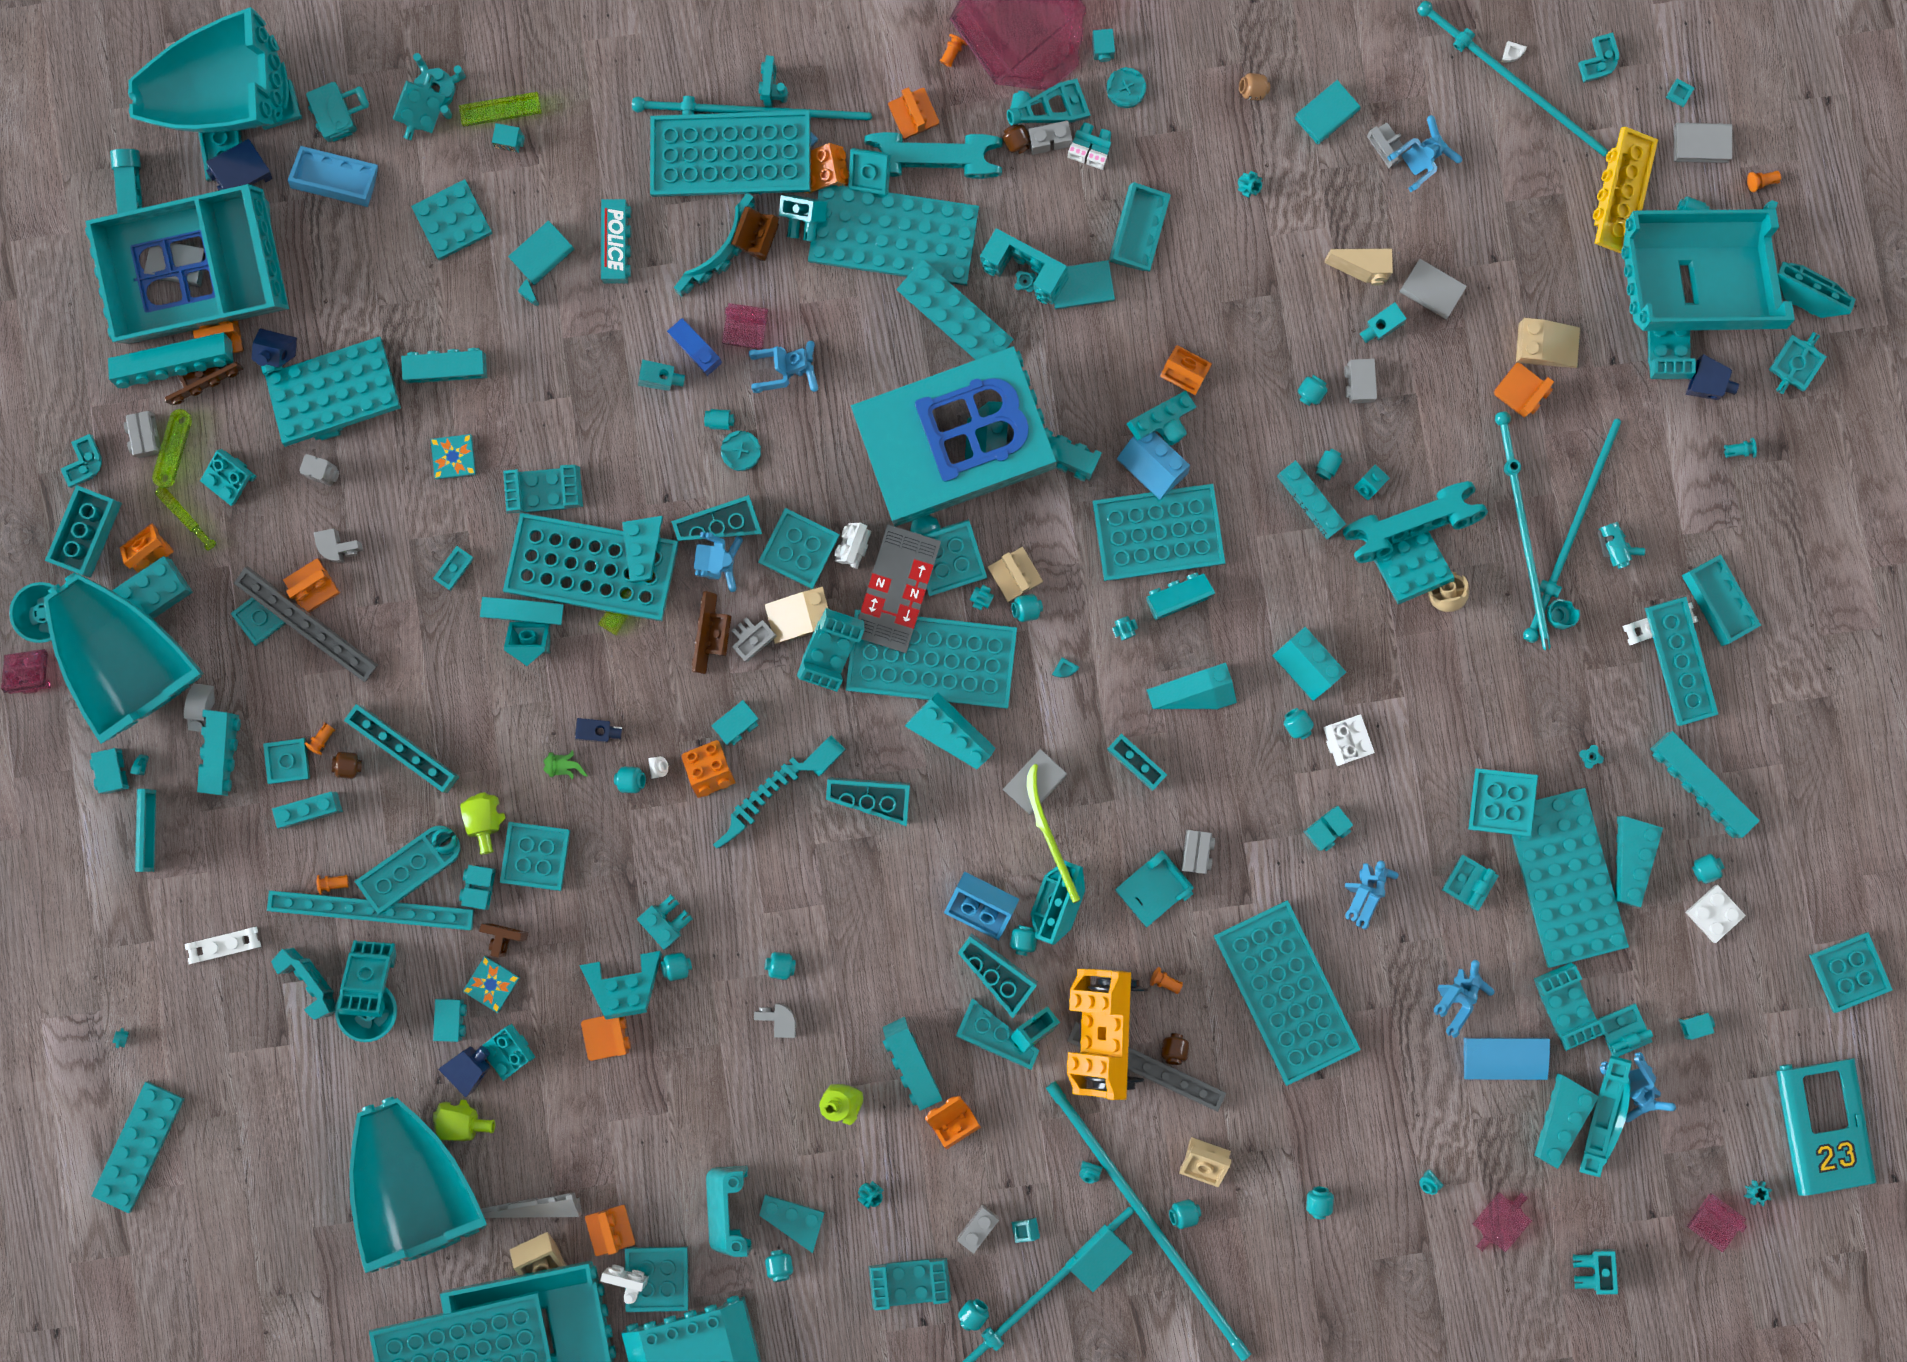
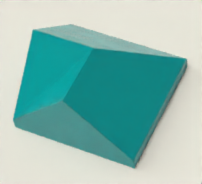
M509 622L504 651L526 666L541 654H550V624Z

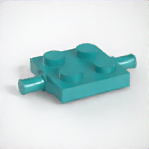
M426 73L423 84H415L407 80L405 82L393 115L395 121L404 123L407 126L403 136L405 139L412 140L415 130L433 132L440 108L446 96L431 88L435 77L432 74Z
M1812 332L1808 341H1802L1794 335L1789 337L1769 368L1771 372L1782 380L1776 388L1777 392L1784 394L1788 385H1793L1802 392L1807 389L1827 357L1814 346L1820 338L1819 334L1816 335L1817 333Z

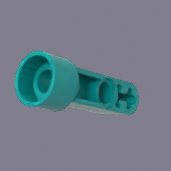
M136 149L111 150V167L114 170L117 214L143 208L139 171L141 169L140 151Z

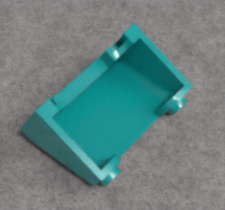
M748 1165L715 1167L706 1175L709 1244L714 1251L733 1257H748L752 1250L751 1239L743 1237L740 1229H730L728 1193H736L742 1189L744 1178L748 1177Z

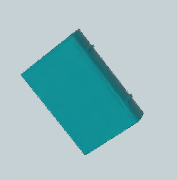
M1336 80L1296 113L1294 119L1318 145L1326 138H1329L1346 121L1353 118L1360 111L1361 107L1341 83Z
M548 220L508 257L529 281L536 285L575 249Z
M1104 1224L1072 1255L1065 1265L1082 1283L1094 1292L1133 1252Z

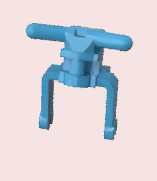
M1433 115L1427 117L1431 133L1429 139H1425L1421 143L1419 139L1413 138L1387 157L1391 161L1404 152L1401 156L1414 175H1417L1426 168L1428 169L1425 175L1408 188L1410 192L1415 191L1424 181L1437 172L1434 160L1442 155V153L1456 163L1462 162V157L1443 141Z
M808 341L806 350L801 348L789 353L784 348L778 346L770 349L750 350L749 357L751 360L774 356L775 370L783 375L782 380L752 384L753 393L785 388L790 384L789 378L794 374L802 376L803 373L807 374L811 391L816 392L818 384L814 373V366L811 365L813 362L814 342Z
M701 532L700 538L714 542V546L697 545L694 562L695 575L719 580L721 572H724L729 591L735 592L737 587L733 575L734 558L743 542V538L737 536L730 549L726 551L724 539L714 536L713 533Z
M1382 860L1377 862L1375 874L1372 866L1368 863H1363V869L1360 870L1359 875L1362 884L1345 883L1346 889L1356 893L1349 910L1345 914L1346 919L1350 920L1351 918L1358 927H1361V922L1364 921L1365 923L1362 928L1366 930L1369 927V922L1380 898L1385 897L1386 877L1397 879L1399 874L1396 871L1387 869L1385 862Z
M1477 960L1471 962L1469 979L1465 971L1459 969L1457 976L1454 978V984L1438 985V991L1442 996V1000L1434 1008L1436 1015L1440 1014L1441 1017H1444L1452 1003L1462 1004L1454 1020L1446 1029L1447 1035H1452L1453 1038L1459 1035L1460 1029L1472 1013L1473 1004H1476L1478 999V991L1481 989L1489 996L1495 993L1494 989L1480 977V963Z
M1641 1052L1635 1053L1634 1061L1639 1068L1631 1070L1628 1077L1631 1086L1630 1097L1638 1107L1627 1113L1625 1120L1627 1123L1652 1110H1676L1674 1103L1654 1100L1661 1097V1092L1654 1086L1656 1077L1652 1072V1068L1646 1063ZM1607 1061L1602 1062V1066H1600V1071L1603 1075L1607 1070Z

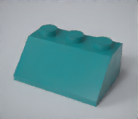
M1196 572L1187 576V580L1180 583L1179 580L1169 583V588L1161 591L1160 588L1150 591V596H1147L1146 600L1154 620L1157 621L1212 598L1215 595V591L1205 574L1199 575Z
M1306 627L1302 628L1272 655L1312 701L1346 673L1342 666Z

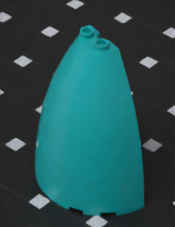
M251 7L205 25L167 47L128 80V95L133 100V103L129 104L130 118L159 127L201 133L246 130L279 122L283 118V110L287 109L288 77L285 63L280 62L277 53L280 48L274 35H269L265 29V21Z
M76 572L65 578L66 582L64 585L60 586L57 584L48 590L50 594L44 597L48 628L62 676L82 716L100 744L137 724L138 720L151 715L188 689L189 685L198 681L204 674L187 652L153 618L120 595L76 574Z
M393 1096L382 1100V1105L375 1107L374 1104L362 1108V1112L357 1113L349 1170L350 1204L356 1241L365 1273L377 1272L379 1268L388 1269L401 1264L400 1260L407 1262L424 1257L460 1242V1237L467 1238L480 1232L478 1228L482 1230L487 1227L477 1199L456 1160L439 1137L398 1098L394 1099Z

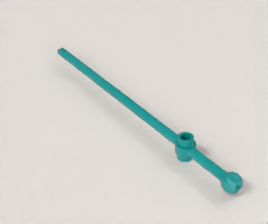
M1423 1L1417 8L1419 15L1423 17L1428 16L1451 34L1456 40L1453 46L1461 52L1465 48L1471 50L1599 154L1607 156L1608 149L1476 45L1472 40L1475 34L1470 29L1466 28L1463 32H1460L1436 13L1429 1Z
M639 96L632 99V110L638 113L645 109L682 111V115H690L695 112L749 113L809 110L811 118L872 119V114L869 112L697 104L693 96H683V102L645 101L644 98Z
M1503 411L1495 415V422L1501 428L1507 459L1504 465V472L1510 476L1542 647L1546 650V640L1548 650H1550L1551 644L1518 478L1521 464L1514 457L1508 426L1511 416L1507 411Z
M1618 418L1613 421L1550 579L1549 581L1542 580L1539 586L1540 592H1543L1542 603L1544 613L1551 597L1558 598L1562 589L1561 586L1557 585V581L1621 425V420ZM1536 614L1530 628L1525 629L1523 632L1524 640L1535 643L1539 639V626Z
M1127 1207L1108 1227L1114 1232L1134 1213V1209ZM1065 1265L997 1330L993 1331L991 1327L985 1329L981 1334L984 1342L962 1362H975L989 1348H993L995 1351L999 1350L1004 1344L1001 1337L1071 1272Z

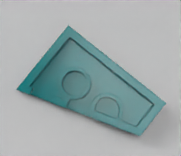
M663 516L622 522L631 583L652 580Z
M765 1194L759 1216L813 1253L825 1212Z

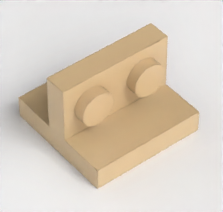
M1023 547L1011 554L1009 552L1002 556V559L987 567L1007 602L1043 583Z
M1191 1137L1179 1174L1219 1187L1230 1167L1231 1159H1229L1231 1151Z

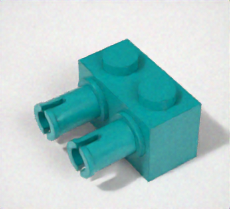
M781 195L779 216L789 219L787 237H800V223L803 220L805 222L803 240L815 242L817 224L826 220L828 201L796 195Z
M672 894L659 906L651 905L637 918L638 922L663 950L668 949L682 936L680 930L693 920L692 916L688 915L689 913L685 909L672 922L667 919L666 915L680 904L677 900H674L675 897Z
M1594 1249L1592 1255L1573 1254V1261H1582L1574 1262V1268L1593 1267L1595 1269L1593 1276L1574 1275V1282H1583L1575 1283V1289H1594L1596 1294H1618L1616 1249Z

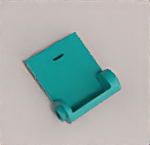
M1161 850L1119 885L1115 891L1147 928L1177 901L1181 899L1186 901L1194 894L1191 891L1194 887L1167 854Z

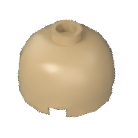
M1451 571L1455 577L1453 582L1428 592L1432 605L1443 612L1459 610L1469 598L1467 579L1463 575L1462 577L1458 576L1453 571Z

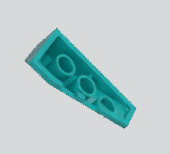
M1226 663L1146 690L1153 709H1220L1237 703L1233 682Z

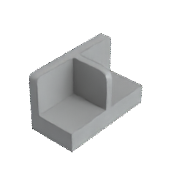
M1388 123L1383 124L1379 128L1376 126L1369 131L1368 139L1389 169L1404 160L1401 156L1404 152L1391 161L1387 159L1391 153L1403 146L1399 140L1401 134L1396 135Z

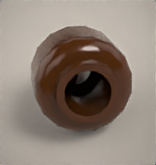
M1023 124L1012 125L1003 131L1005 134L1002 136V139L1011 153L1018 151L1021 154L1029 149L1030 136Z
M338 752L336 756H333L331 772L335 773L337 778L354 779L357 772L361 773L362 760H358L356 753Z
M1172 1033L1170 1037L1163 1039L1161 1056L1166 1060L1167 1064L1182 1065V1062L1188 1059L1189 1042L1183 1038V1035Z

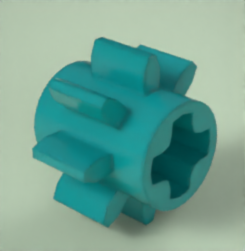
M1250 171L1249 174L1243 173L1238 179V191L1250 198L1251 194L1256 196L1262 189V178L1253 171Z
M982 585L981 588L975 587L970 597V601L974 602L972 607L982 610V607L988 609L994 597L990 593L991 588Z
M1129 616L1114 621L1116 627H1113L1112 630L1115 637L1120 636L1123 641L1136 635L1134 630L1138 629V625L1135 619L1130 621Z
M1752 1180L1750 1186H1745L1747 1194L1744 1197L1751 1198L1750 1204L1756 1205L1758 1201L1759 1205L1764 1206L1766 1200H1771L1769 1192L1772 1189L1765 1188L1766 1182L1761 1180L1758 1185L1757 1181Z
M874 1181L870 1184L864 1183L858 1190L860 1197L857 1200L867 1209L871 1206L876 1207L883 1200L881 1193L884 1190Z

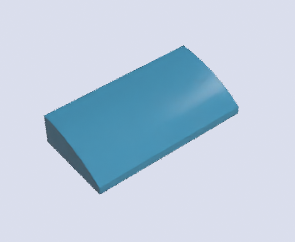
M300 146L288 178V183L292 189L368 207L376 182L378 165Z
M1464 1038V1079L1548 1080L1550 1039Z

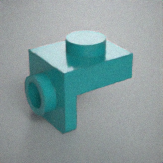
M1375 464L1354 486V489L1366 500H1370L1390 477Z

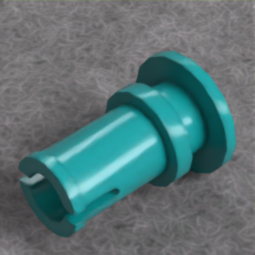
M1751 438L1750 442L1743 441L1739 444L1724 445L1726 458L1741 455L1748 457L1749 454H1752L1753 458L1757 456V444L1754 438Z

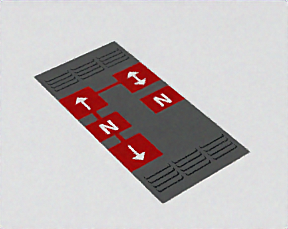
M889 524L887 525L858 618L864 621L865 630L861 639L904 653L907 652L941 541Z

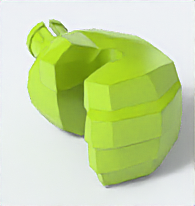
M485 792L469 797L460 805L468 836L478 837L480 855L494 852L490 835L498 832L500 824L505 820V814L497 813L496 810L497 805L500 804L498 797Z
M831 1084L821 1098L819 1105L821 1114L830 1121L837 1122L843 1120V1123L852 1125L856 1121L863 1104V1093L849 1085Z
M461 1100L457 1106L451 1105V1102L439 1103L437 1110L433 1112L434 1131L440 1140L470 1141L474 1139L476 1132L494 1133L495 1120L478 1119L477 1111L469 1106L467 1100Z

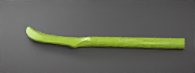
M1034 764L1027 775V790L1034 810L1036 826L1044 834L1073 903L1080 901V897L1045 818L1037 788L1038 765Z

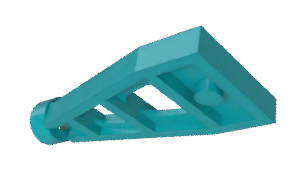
M1077 78L1060 82L1016 108L1007 110V119L1011 126L1020 123H1058L1063 121L1072 123L1091 116ZM1055 96H1061L1066 111L1053 112L1049 100ZM1042 103L1045 115L1035 116L1031 106Z

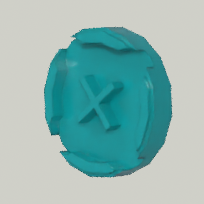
M1124 67L1110 75L1106 91L1108 98L1113 104L1121 108H1131L1142 101L1147 85L1139 71L1134 68Z
M735 431L723 440L721 456L729 468L736 471H747L758 463L761 457V446L758 439L752 433Z

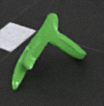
M573 750L568 755H555L554 752H549V755L543 761L545 764L543 770L549 777L569 775L573 779L574 774L567 769H577L583 776H588L577 762L567 761L574 756Z

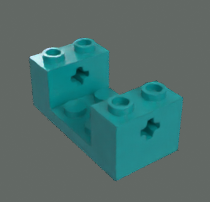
M996 228L980 255L984 271L991 276L996 274L1001 277L1009 261L1014 257L1013 259L1021 265L1026 263L1031 266L1034 272L1039 274L1033 283L1035 296H1037L1036 299L1043 304L1050 303L1053 305L1069 278L1067 266Z

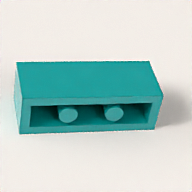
M1122 733L1106 749L1151 791L1167 776L1161 768Z
M333 791L272 808L278 829L289 828L343 812L338 792Z

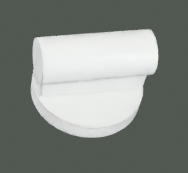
M661 756L648 758L651 779L666 776L669 768L666 759Z

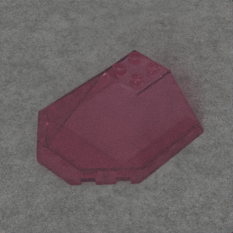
M959 0L949 18L996 85L1046 91L1058 84L1079 65L1080 57H1078L1083 36V16L1086 13V7L1081 0Z

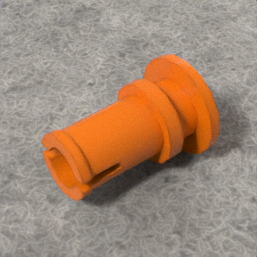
M954 34L949 35L951 41H948V47L940 59V62L948 67L952 66L958 52L962 51L961 46L967 45L961 37Z
M1779 171L1765 174L1750 172L1747 176L1748 188L1751 192H1756L1758 189L1764 188V186L1779 184L1781 174Z
M324 723L316 736L311 738L310 744L307 742L304 744L312 752L322 755L320 750L326 747L324 744L335 732V729Z
M317 875V890L322 895L323 890L330 892L331 889L349 888L348 875L325 876V878Z
M1160 967L1155 969L1150 979L1151 986L1156 983L1158 987H1164L1175 994H1178L1183 986V982L1167 976L1166 972L1161 973Z

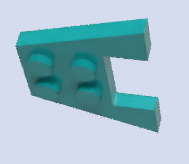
M661 951L640 954L642 972L602 979L600 962L579 965L605 1020L647 1013L662 956Z

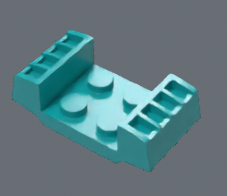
M1690 330L1647 331L1650 379H1691L1696 372V358H1691Z
M560 465L558 469L520 472L518 469L503 471L506 514L583 507L580 467L577 465Z
M825 608L803 655L797 677L800 680L837 692L843 681L841 672L855 642L860 643L864 633V621Z
M353 941L340 987L337 1006L340 1014L382 1018L385 1008L383 994L389 968H394L396 960L395 943Z
M294 948L282 949L271 961L276 973L285 974L294 970L296 977L306 983L307 992L312 997L315 996L317 998L304 1011L314 1020L325 1018L335 1013L334 991L312 961L308 958H303Z
M1568 963L1534 978L1539 996L1565 1051L1606 1034L1601 1020L1595 1017L1580 983L1582 977L1573 963Z
M947 1258L910 1260L868 1266L872 1307L874 1310L890 1309V1306L933 1302V1305L948 1303L951 1300Z

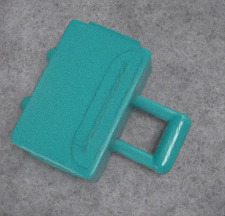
M331 82L306 93L310 104L308 110L314 114L317 121L316 128L322 133L327 142H336L356 132L357 127L351 114L369 107L365 92L360 86L342 93L336 82ZM357 94L361 105L349 110L344 98Z

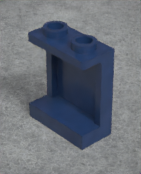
M249 139L206 161L208 166L206 172L212 181L216 180L219 184L217 186L218 191L246 184L253 185L262 179L265 183L272 180L270 170Z

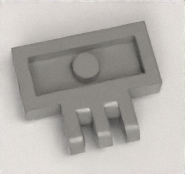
M746 617L743 620L749 626L745 628L740 622L738 626L742 632L739 633L736 628H733L731 631L739 639L732 647L747 663L777 636L763 620L754 626Z

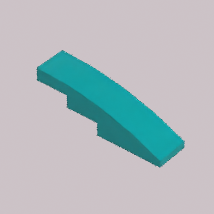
M482 597L480 617L515 622L562 625L564 605Z

